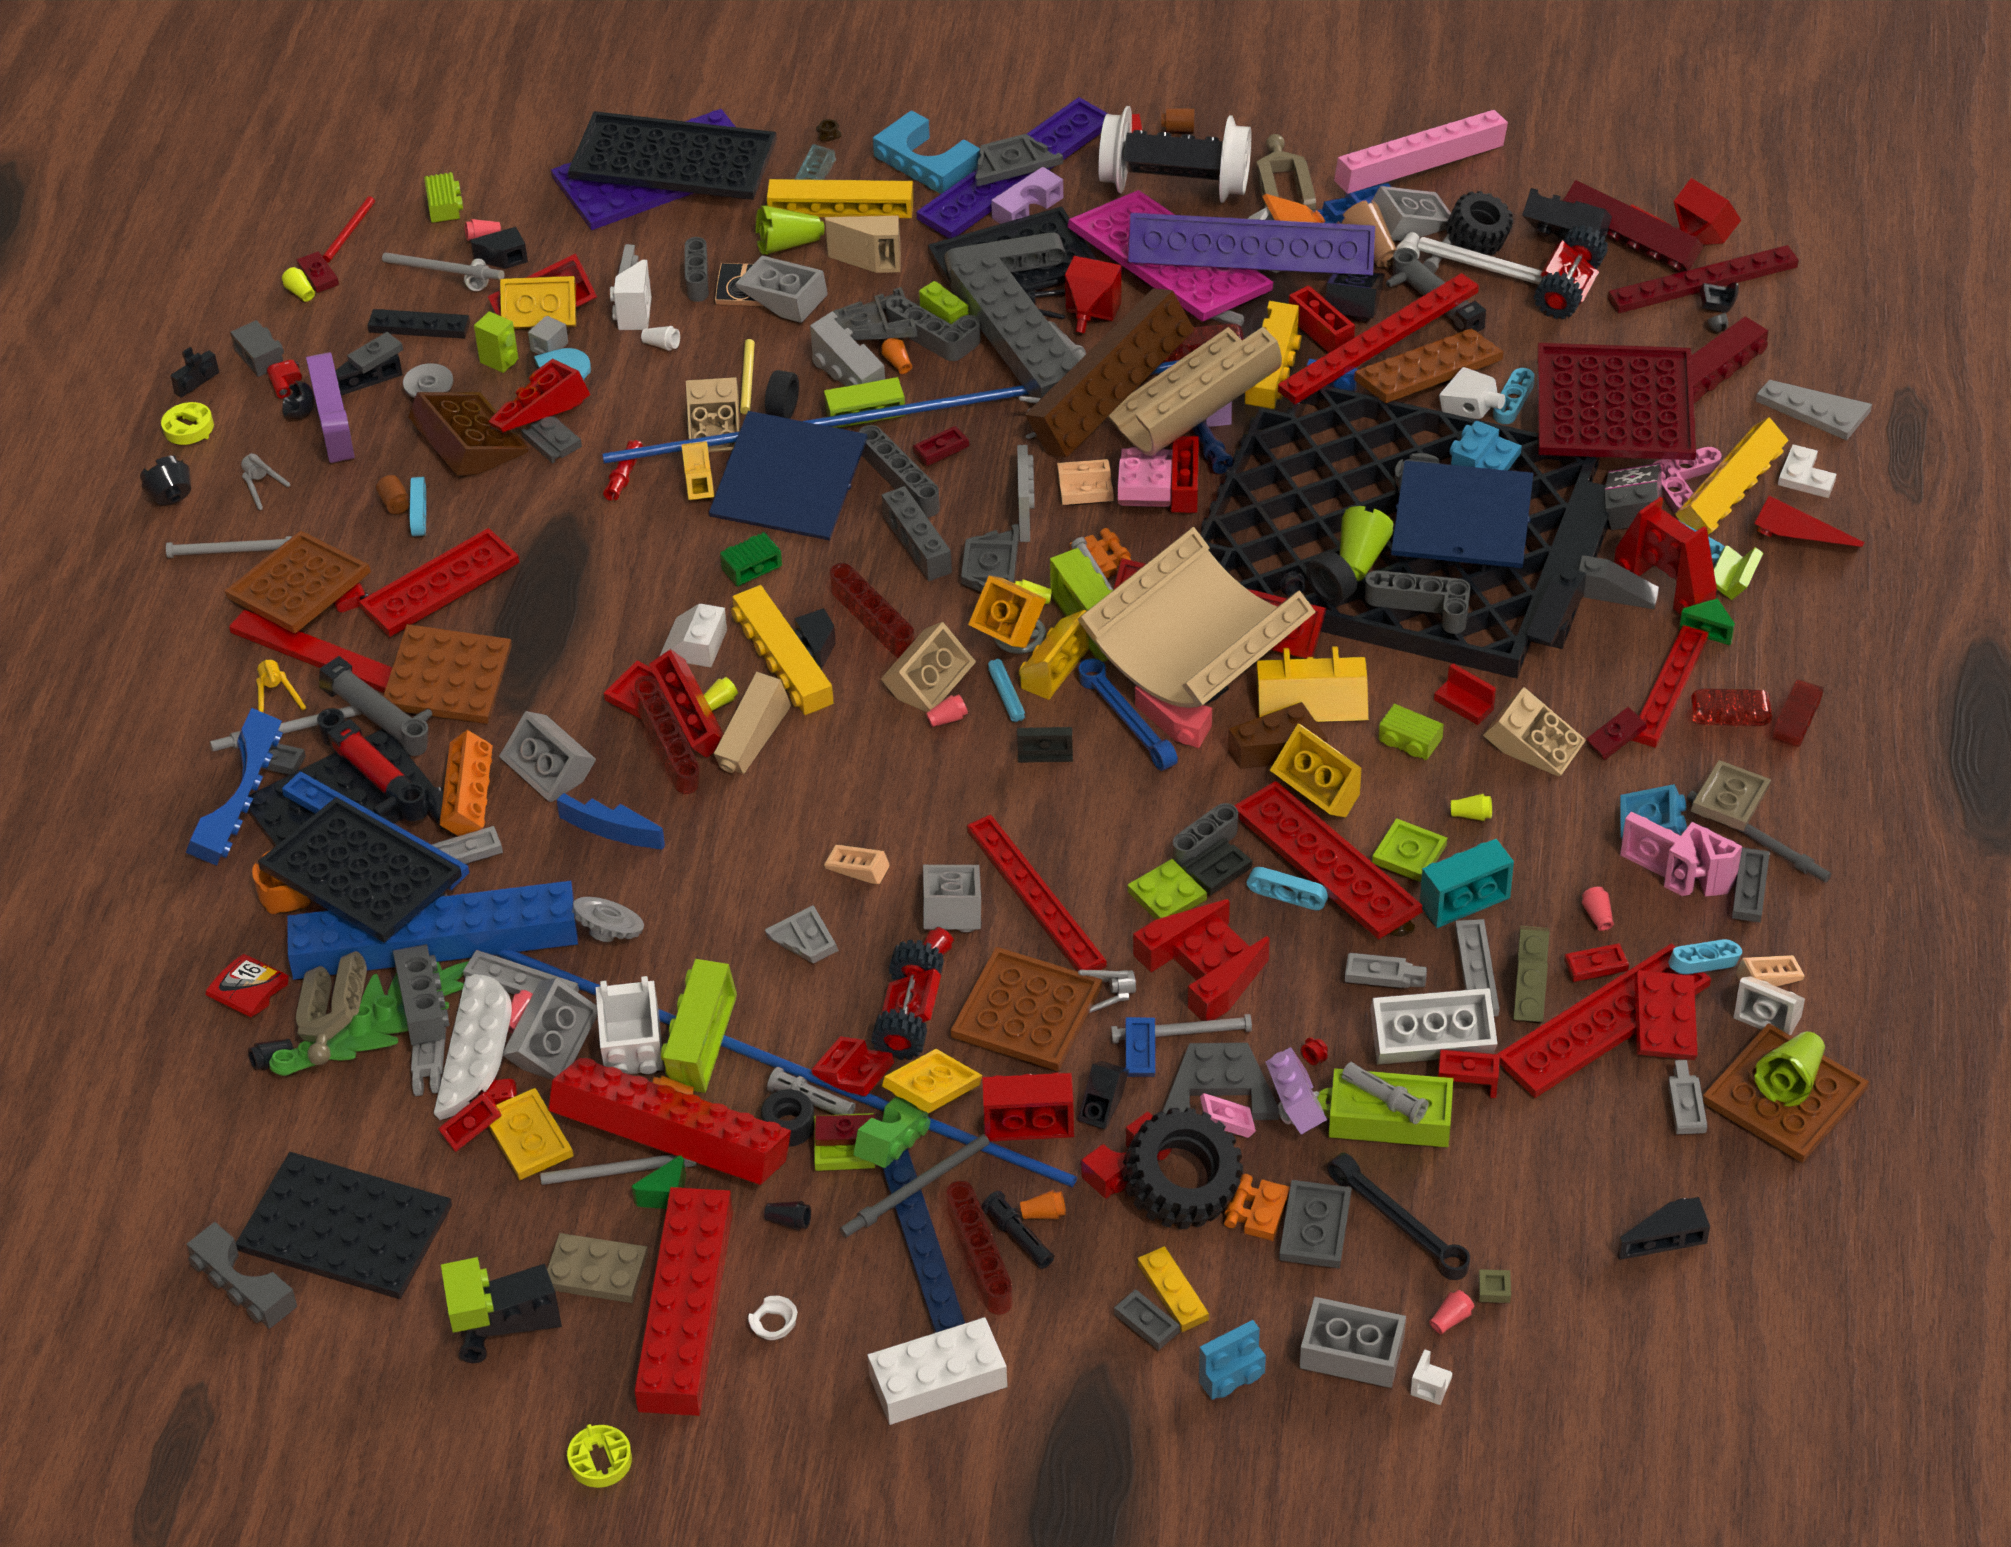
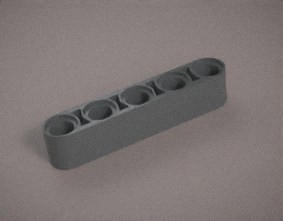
M1045 233L950 249L944 255L950 278L951 267L992 253L997 254L1010 272L1058 265L1066 258L1061 237L1057 233Z
M867 425L861 428L859 433H865L868 437L862 457L894 489L905 486L927 517L938 514L940 511L938 486L879 427Z

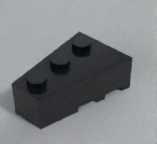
M1530 189L1522 216L1533 226L1536 233L1543 236H1550V233L1556 234L1564 240L1570 229L1572 230L1575 226L1579 229L1581 225H1585L1586 230L1589 226L1593 227L1592 232L1595 233L1598 230L1600 232L1598 236L1603 235L1606 238L1612 216L1606 209L1579 201L1575 203L1561 201V196L1554 194L1552 199L1541 196L1537 189Z
M545 1263L489 1281L490 1287H485L484 1291L485 1294L491 1293L494 1312L488 1313L490 1325L469 1329L467 1333L471 1339L562 1327L556 1292Z

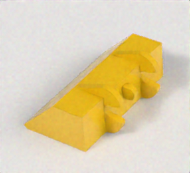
M1332 646V658L1313 659V657H1307V659L1290 660L1289 648H1283V660L1257 661L1256 688L1259 717L1302 702L1316 722L1369 720L1365 657L1339 658L1338 647Z

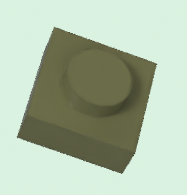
M1479 1269V1302L1510 1303V1270Z

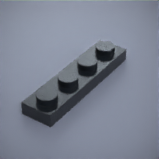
M373 309L368 322L369 333L384 334L388 332L389 334L465 339L470 325L469 315Z

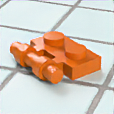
M1104 528L1100 531L1103 539L1097 541L1094 535L1085 537V540L1087 542L1086 547L1106 578L1117 575V566L1120 565L1122 558L1131 560V554L1127 548L1120 545V540L1115 533L1111 532L1108 528ZM1112 550L1114 554L1108 556L1106 551Z
M1242 1174L1241 1183L1234 1194L1233 1200L1228 1203L1225 1210L1226 1219L1224 1224L1229 1228H1235L1237 1221L1246 1223L1244 1234L1274 1241L1289 1199L1290 1187L1261 1180L1259 1188H1253L1251 1186L1253 1177L1249 1174ZM1245 1200L1253 1202L1251 1210L1243 1207Z

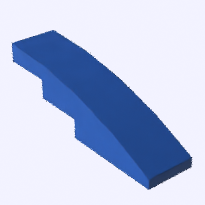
M1389 183L1349 194L1346 193L1345 198L1324 201L1323 208L1317 211L1323 216L1325 223L1337 224L1339 221L1341 224L1345 219L1343 216L1345 211L1361 201L1366 200L1368 204L1371 203L1380 186H1391Z
M565 793L557 799L559 818L585 831L634 846L661 850L665 847L663 828L622 804H619L612 810L593 798L585 805Z

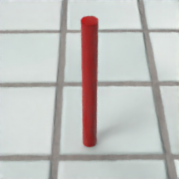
M368 196L323 254V258L327 263L333 259L375 204L373 197Z

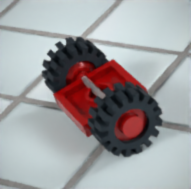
M1581 225L1579 229L1577 226L1573 227L1572 230L1570 229L1564 240L1556 245L1540 276L1543 278L1535 291L1534 299L1536 300V306L1541 305L1539 308L1541 312L1547 311L1546 316L1550 317L1553 314L1554 319H1558L1559 316L1561 319H1566L1567 316L1571 317L1578 305L1584 301L1599 273L1597 268L1601 265L1608 251V243L1604 242L1606 238L1603 235L1598 236L1600 234L1598 230L1595 233L1592 232L1593 227L1589 226L1586 230L1585 225Z
M908 940L907 944L902 941L899 943V946H895L889 966V974H892L891 978L896 981L890 982L888 985L882 1013L877 1016L871 1042L874 1044V1048L876 1050L881 1049L880 1051L892 1053L893 1058L898 1056V1060H904V1056L910 1060L913 1059V1056L918 1057L922 1053L927 1034L925 1022L931 1020L944 963L943 954L938 953L939 949L937 947L931 949L932 944L928 942L926 945H923L921 940H917V943H914L913 940Z

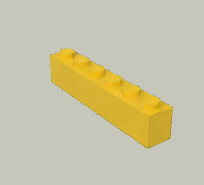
M769 179L767 193L768 206L818 217L899 216V218H912L914 202L913 181Z
M1770 417L1757 423L1746 433L1675 513L1681 522L1695 530L1705 526L1708 534L1712 533L1719 526L1717 521L1725 518L1732 511L1730 506L1743 499L1745 496L1743 492L1757 483L1758 479L1756 477L1771 467L1769 462L1775 460L1784 452L1782 447L1788 442V439Z
M762 585L732 596L734 607L731 608V613L735 622L741 623L746 638L752 639L758 655H763L766 659L769 671L771 673L775 672L778 679L781 680L784 689H787L792 704L795 707H799L804 715L834 704L831 683Z

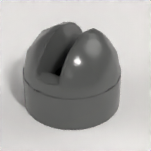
M1726 312L1707 319L1710 329L1716 333H1720L1721 330L1725 331L1729 324Z

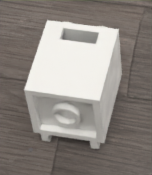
M647 976L641 977L642 982L607 986L606 981H600L601 987H596L603 1065L618 1068L626 1074H652L656 1071L664 1070V1064L661 1060L662 1042L654 981H648Z

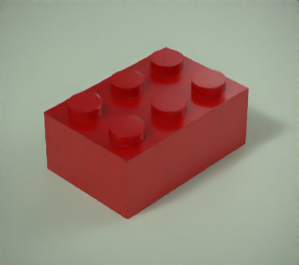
M1056 1072L1052 1074L982 1077L985 1135L989 1141L1074 1137L1072 1073Z

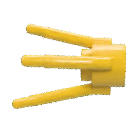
M265 660L258 665L259 678L256 679L258 686V711L264 713V686L272 688L276 687L280 682L284 684L302 710L306 709L302 699L286 678L285 672L280 671L276 661Z

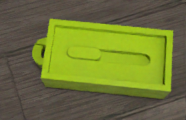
M1079 548L1050 558L1051 597L1066 617L1082 610L1088 611L1113 591L1108 589L1103 576L1100 573H1096L1089 557L1084 556ZM1089 636V649L1095 658L1102 662L1109 660Z
M695 959L692 969L687 971L685 979L686 989L684 994L679 995L677 1002L678 1013L676 1019L672 1018L670 1022V1037L668 1043H664L662 1046L661 1060L665 1063V1073L670 1079L693 1086L696 1092L706 1093L737 992L729 964Z
M1334 1068L1333 1087L1323 1089L1318 1095L1317 1099L1322 1106L1325 1116L1330 1118V1138L1437 1147L1449 1146L1453 1078L1368 1071L1390 1085L1405 1087L1408 1090L1407 1093L1418 1099L1424 1098L1428 1100V1109L1424 1117L1417 1124L1410 1122L1409 1117L1398 1111H1390L1387 1103L1342 1079L1344 1069Z

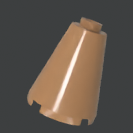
M1365 200L1353 205L1343 214L1345 219L1341 224L1375 226L1374 264L1378 267H1390L1393 265V254L1397 249L1379 206L1372 200V203L1369 204Z

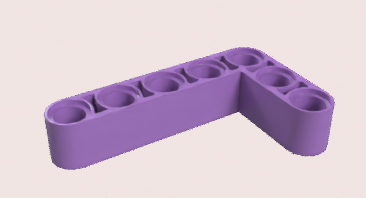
M329 352L308 356L306 360L329 463L354 459L348 420L342 403L332 354Z

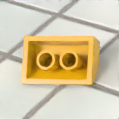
M1086 610L1060 619L1054 628L1049 629L1045 640L1041 645L1038 644L1035 647L1033 655L1027 662H1023L1020 667L1021 689L1048 700L1053 696L1089 649V634L1077 620Z
M1297 724L1270 771L1330 815L1346 818L1360 795L1362 768L1304 726Z

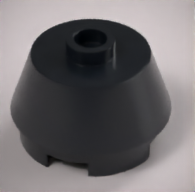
M166 456L155 460L156 466L152 467L149 471L145 468L140 474L142 489L159 505L177 503L188 496L191 491L190 468L183 460H177L176 456Z

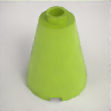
M760 206L761 209L757 210L755 229L756 233H760L761 241H757V246L761 254H771L819 241L820 237L824 235V222L820 221L818 216L771 206Z
M1354 506L1345 510L1341 523L1340 556L1350 565L1357 581L1364 579L1392 536L1394 526L1392 520L1387 515L1374 509L1373 513L1364 511L1365 506Z
M1802 1032L1764 1055L1757 1062L1756 1074L1754 1075L1759 1090L1773 1102L1776 1099L1784 1102L1783 1106L1800 1105L1811 1093L1825 1050L1823 1040L1813 1032Z

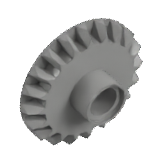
M581 897L573 903L572 913H574L575 919L582 922L583 926L589 927L590 935L597 940L611 942L614 937L632 939L633 937H638L644 928L642 919L636 913L613 901L597 897Z

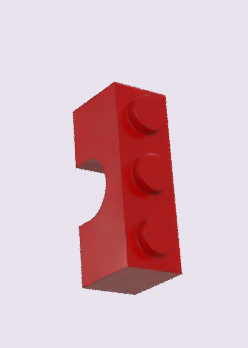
M1148 1111L1126 1127L1127 1147H1129L1141 1125L1153 1117ZM1103 1143L1081 1160L1082 1178L1105 1199L1113 1193L1122 1191L1129 1182L1123 1180L1122 1170L1125 1167L1123 1160L1126 1152H1114ZM1172 1148L1160 1151L1157 1154V1160L1165 1159L1172 1151Z

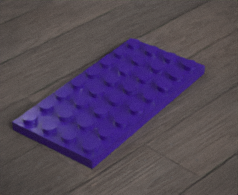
M722 109L685 121L736 127ZM571 163L551 169L552 178L591 230L693 194L691 192L571 179L568 176V169Z

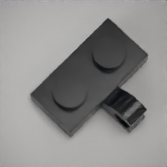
M191 347L182 352L186 365L170 375L174 393L182 398L219 373L216 355L208 350L202 355L200 353L194 355Z

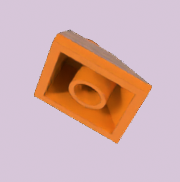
M1269 194L1262 196L1274 220L1325 223V219L1317 210L1313 212L1306 205Z

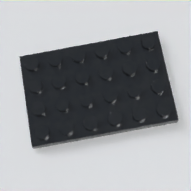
M1062 206L928 245V253L950 289L951 278L946 267L944 255L950 249L1045 233H1057L1061 237L1066 252L1065 260L1058 265L1010 272L1020 286H1029L1051 280H1057V284L1064 283L1065 274L1074 256L1097 260L1084 239L1068 228L1070 218Z
M383 729L365 737L370 744L410 781L421 784L425 789V793L435 788L396 739ZM333 753L250 794L249 797L253 798L248 809V814L274 847L310 819L315 813L285 797L282 788L300 771L372 812L375 806L388 799V797L347 759L342 761ZM398 806L381 816L393 824L404 819Z
M335 797L258 860L260 870L383 943L462 877L461 868L338 797Z
M289 1152L236 1241V1247L242 1253L401 1300L450 1211L452 1201L451 1198Z

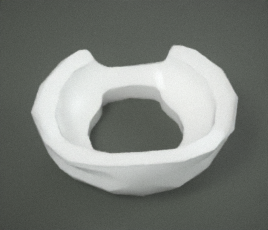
M768 1296L764 1298V1303L754 1314L748 1315V1321L751 1329L757 1336L767 1340H777L785 1337L794 1328L798 1312L796 1306L788 1298ZM766 1313L781 1315L785 1318L786 1323L781 1330L769 1332L762 1327L759 1320Z

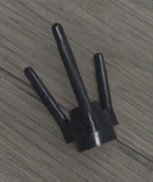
M1057 280L1021 286L1035 305L1036 297L1065 294L1063 289L1035 291L1036 289L1055 285ZM1039 309L1043 316L1065 319L1063 314Z

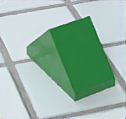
M1718 598L1683 608L1679 631L1683 625L1709 632V640L1731 646L1735 623Z
M679 1155L631 1186L634 1203L637 1207L667 1209L670 1188H684L686 1180L684 1158Z

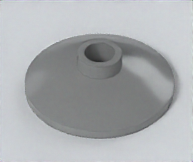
M434 363L422 364L412 368L403 379L404 390L414 398L417 392H448L453 385L451 371L443 365Z

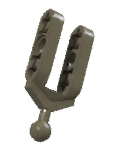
M1279 134L1270 135L1267 138L1266 147L1273 153L1257 161L1256 169L1261 195L1269 194L1279 197L1273 173L1293 171L1300 204L1306 205L1312 211H1315L1316 199L1307 162L1302 156L1282 151L1285 145L1282 136ZM1263 199L1264 207L1266 208L1267 205Z
M357 951L347 954L340 959L332 996V1012L326 1014L332 983L329 973L324 967L319 966L307 971L304 975L296 1013V1022L299 1027L297 1034L304 1041L315 1042L307 1051L309 1061L315 1065H323L328 1062L331 1056L330 1049L327 1046L328 1040L347 1026L359 1012L367 966L363 956Z

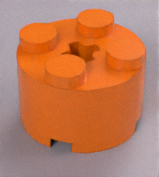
M257 863L254 864L252 875L257 895L267 912L271 914L289 912L298 908H305L311 903V899L260 870Z

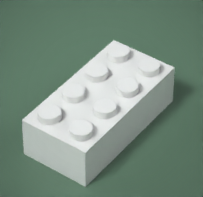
M1490 988L1379 997L1372 1000L1370 1012L1377 1065L1440 1059L1441 1049L1494 1054L1496 1050L1497 1036Z
M985 1317L868 1354L869 1376L889 1425L1007 1387V1367Z

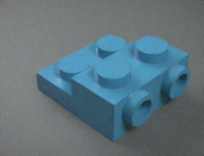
M1475 421L1472 426H1465L1461 441L1455 440L1450 448V455H1452L1451 465L1509 470L1521 454L1522 445L1498 437L1499 429Z
M1675 784L1620 795L1622 840L1625 818L1630 812L1645 817L1680 836L1687 829L1685 817L1681 815V811H1686L1687 809L1686 800L1683 794L1679 795Z
M1254 1320L1199 1347V1383L1212 1400L1226 1397L1237 1387L1243 1384H1251L1265 1373L1266 1355L1259 1347L1260 1328Z

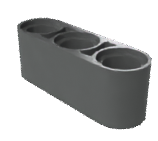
M691 237L685 242L686 290L688 298L694 302L703 301L709 296L706 240L701 237Z
M1229 803L1219 804L1178 833L1173 839V860L1183 869L1184 864L1224 837L1228 839V842L1233 839L1238 832L1237 808Z

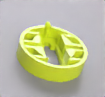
M188 402L169 409L162 417L161 426L168 441L174 444L187 445L199 442L204 438L208 439L209 434L213 430L214 421L211 411L207 406L201 403ZM182 416L183 419L191 422L196 421L197 425L192 424L189 426L178 421L177 418Z
M587 1425L586 1429L575 1435L567 1451L569 1468L572 1475L577 1481L589 1487L600 1488L617 1483L627 1474L632 1463L631 1448L627 1437L619 1429L608 1425ZM597 1444L599 1448L604 1447L611 1464V1467L607 1468V1474H603L602 1470L596 1471L589 1453L593 1450L592 1445Z

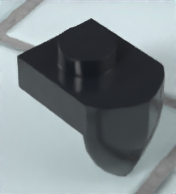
M1732 282L1727 287L1703 283L1699 289L1702 308L1729 312L1738 298L1739 284Z

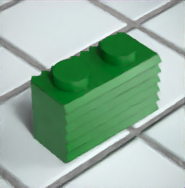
M762 532L761 535L752 536L747 541L744 540L743 543L740 542L738 545L730 546L720 553L721 568L736 587L782 566L781 550L765 532Z

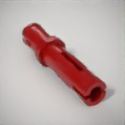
M630 440L625 450L640 448L643 445L640 441L634 440L633 442ZM638 458L619 461L616 469L611 471L609 475L610 481L603 492L607 500L612 501L614 498V501L619 499L622 489L629 483V475Z

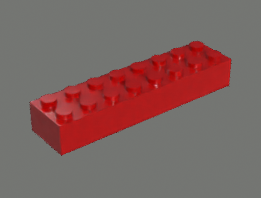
M589 1058L577 1059L552 1079L548 1109L550 1112L676 1156L680 1155L685 1159L759 1185L763 1184L786 1162L791 1130L781 1127L778 1123L754 1118L752 1114L728 1109L723 1104H713L702 1100L697 1095L684 1094L674 1090L671 1086L652 1083L645 1077L623 1073L618 1068L597 1064Z
M670 1188L635 1386L638 1412L700 1416L733 1216L730 1190Z

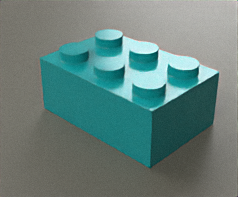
M1493 839L1422 868L1420 903L1422 904L1423 911L1434 926L1439 928L1509 899L1511 896L1514 867L1513 859L1499 841Z

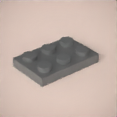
M1291 1180L1280 1248V1261L1340 1268L1352 1187Z

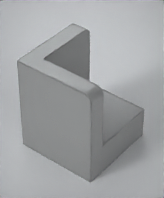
M545 316L528 332L530 349L539 355L562 349L568 344L566 324L549 316Z

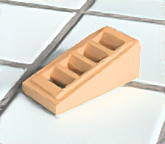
M835 845L824 866L826 869L868 883L880 884L889 868V862L884 851ZM846 856L843 862H840L841 858Z
M1793 955L1742 958L1736 971L1739 981L1743 977L1751 976L1776 987L1801 981L1805 977Z

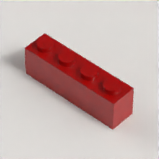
M670 649L649 663L692 749L708 758L715 752L724 733L686 660Z

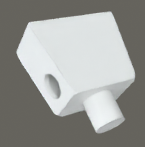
M1462 367L1439 394L1442 412L1474 419L1483 418L1491 407L1502 409L1505 404V395L1497 393L1496 381L1493 377Z

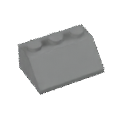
M525 711L499 756L550 802H553L563 793H567L581 784L596 761L589 752L547 715Z
M558 978L540 981L502 1056L524 1071L551 1080L554 1079L576 1059L598 1015L597 1005Z

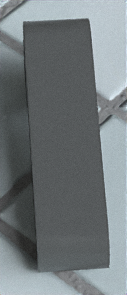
M893 296L886 301L887 323L913 318L917 329V337L908 338L945 360L958 361L980 344V321L976 316L965 315L953 324H949L902 296Z
M1372 571L1367 574L1364 597L1369 605L1443 613L1442 628L1446 632L1458 634L1466 628L1470 585L1465 580L1388 571Z

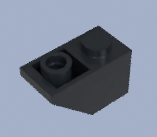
M517 227L470 240L474 260L482 259L488 265L503 269L528 262L526 245Z
M824 608L794 618L795 630H793L821 670L836 644L834 624Z
M1105 1061L1092 1064L1078 1121L1103 1129L1107 1128L1122 1098L1129 1069Z

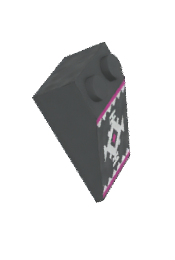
M1660 463L1608 472L1605 504L1606 512H1609L1608 519L1611 530L1629 528L1639 511L1657 498L1662 497Z

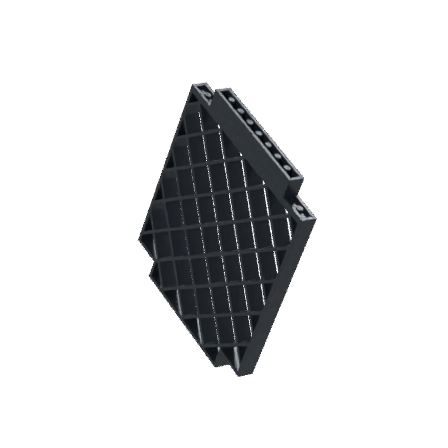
M1324 386L1297 404H1293V407L1289 406L1287 413L1260 407L1256 417H1251L1249 432L1243 434L1241 449L1235 451L1233 466L1227 468L1225 483L1220 484L1218 488L1217 500L1212 501L1210 505L1209 517L1204 518L1200 535L1209 546V552L1228 573L1234 569L1238 571L1243 578V581L1239 583L1246 589L1274 595L1273 592L1282 589L1280 588V580L1288 572L1296 571L1297 574L1301 573L1305 578L1304 593L1306 596L1304 597L1309 604L1326 608L1320 632L1518 679L1531 642L1538 643L1526 638V633L1550 581L1561 565L1579 570L1582 555L1597 558L1610 523L1608 519L1609 512H1606L1605 504L1606 485L1593 483L1599 467L1600 457L1539 455L1538 433L1397 401L1384 403L1378 397ZM1307 404L1319 408V411L1302 416ZM1366 417L1377 420L1380 424L1357 432L1350 422ZM1475 421L1499 429L1498 437L1522 445L1521 454L1508 471L1516 469L1519 472L1533 473L1530 500L1539 497L1548 508L1528 516L1531 521L1527 525L1525 545L1531 552L1524 555L1523 568L1490 565L1491 567L1487 568L1484 573L1478 571L1467 575L1459 563L1447 567L1443 560L1415 557L1404 560L1402 556L1391 555L1395 527H1393L1392 536L1379 554L1388 566L1376 571L1427 575L1442 569L1448 578L1462 579L1468 582L1470 585L1469 605L1473 612L1467 615L1464 631L1458 634L1446 632L1442 628L1443 613L1369 605L1364 597L1366 576L1363 580L1357 581L1355 592L1340 604L1333 605L1327 603L1314 592L1306 575L1307 566L1322 553L1300 560L1293 548L1318 540L1325 552L1330 551L1340 555V543L1333 534L1341 532L1342 517L1345 510L1354 506H1365L1364 511L1372 513L1374 509L1381 511L1385 515L1397 512L1395 507L1399 503L1400 493L1393 477L1395 476L1396 465L1400 460L1403 459L1404 462L1410 459V455L1417 453L1433 455L1439 461L1451 457L1450 448L1455 440L1461 441L1465 426H1472ZM1334 428L1341 437L1317 446L1311 435ZM1428 431L1438 434L1441 438L1418 446L1411 435ZM1295 442L1301 452L1277 460L1270 449ZM1395 442L1402 451L1379 460L1371 449ZM1251 455H1254L1261 466L1244 471ZM1355 455L1362 466L1339 474L1331 463ZM1547 458L1560 461L1564 466L1542 474L1534 463ZM1315 469L1323 479L1298 488L1291 477ZM1275 483L1283 493L1258 502L1251 491ZM1376 483L1384 494L1360 502L1352 491ZM1575 485L1569 503H1566L1557 491ZM1231 497H1235L1242 508L1224 514ZM1336 497L1344 507L1343 509L1319 516L1312 505ZM1295 511L1303 520V523L1280 531L1272 522V519ZM1255 525L1263 535L1261 538L1238 545L1231 536L1233 533ZM1559 527L1552 546H1549L1540 533ZM1214 539L1218 545L1212 544L1211 540ZM1277 554L1285 565L1259 575L1252 563ZM1542 571L1535 591L1531 590L1522 577ZM1505 584L1514 597L1491 605L1481 593ZM1361 598L1369 611L1356 616L1339 613L1336 607ZM1580 602L1551 647L1563 649ZM1424 613L1433 626L1417 632L1403 628L1399 622ZM1525 615L1519 633L1516 636L1505 622ZM1488 629L1497 642L1480 647L1468 644L1463 637Z

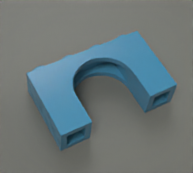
M912 110L873 137L874 157L940 194L978 168L980 148L963 139L950 150L940 155L922 156L912 152L930 138L929 120Z

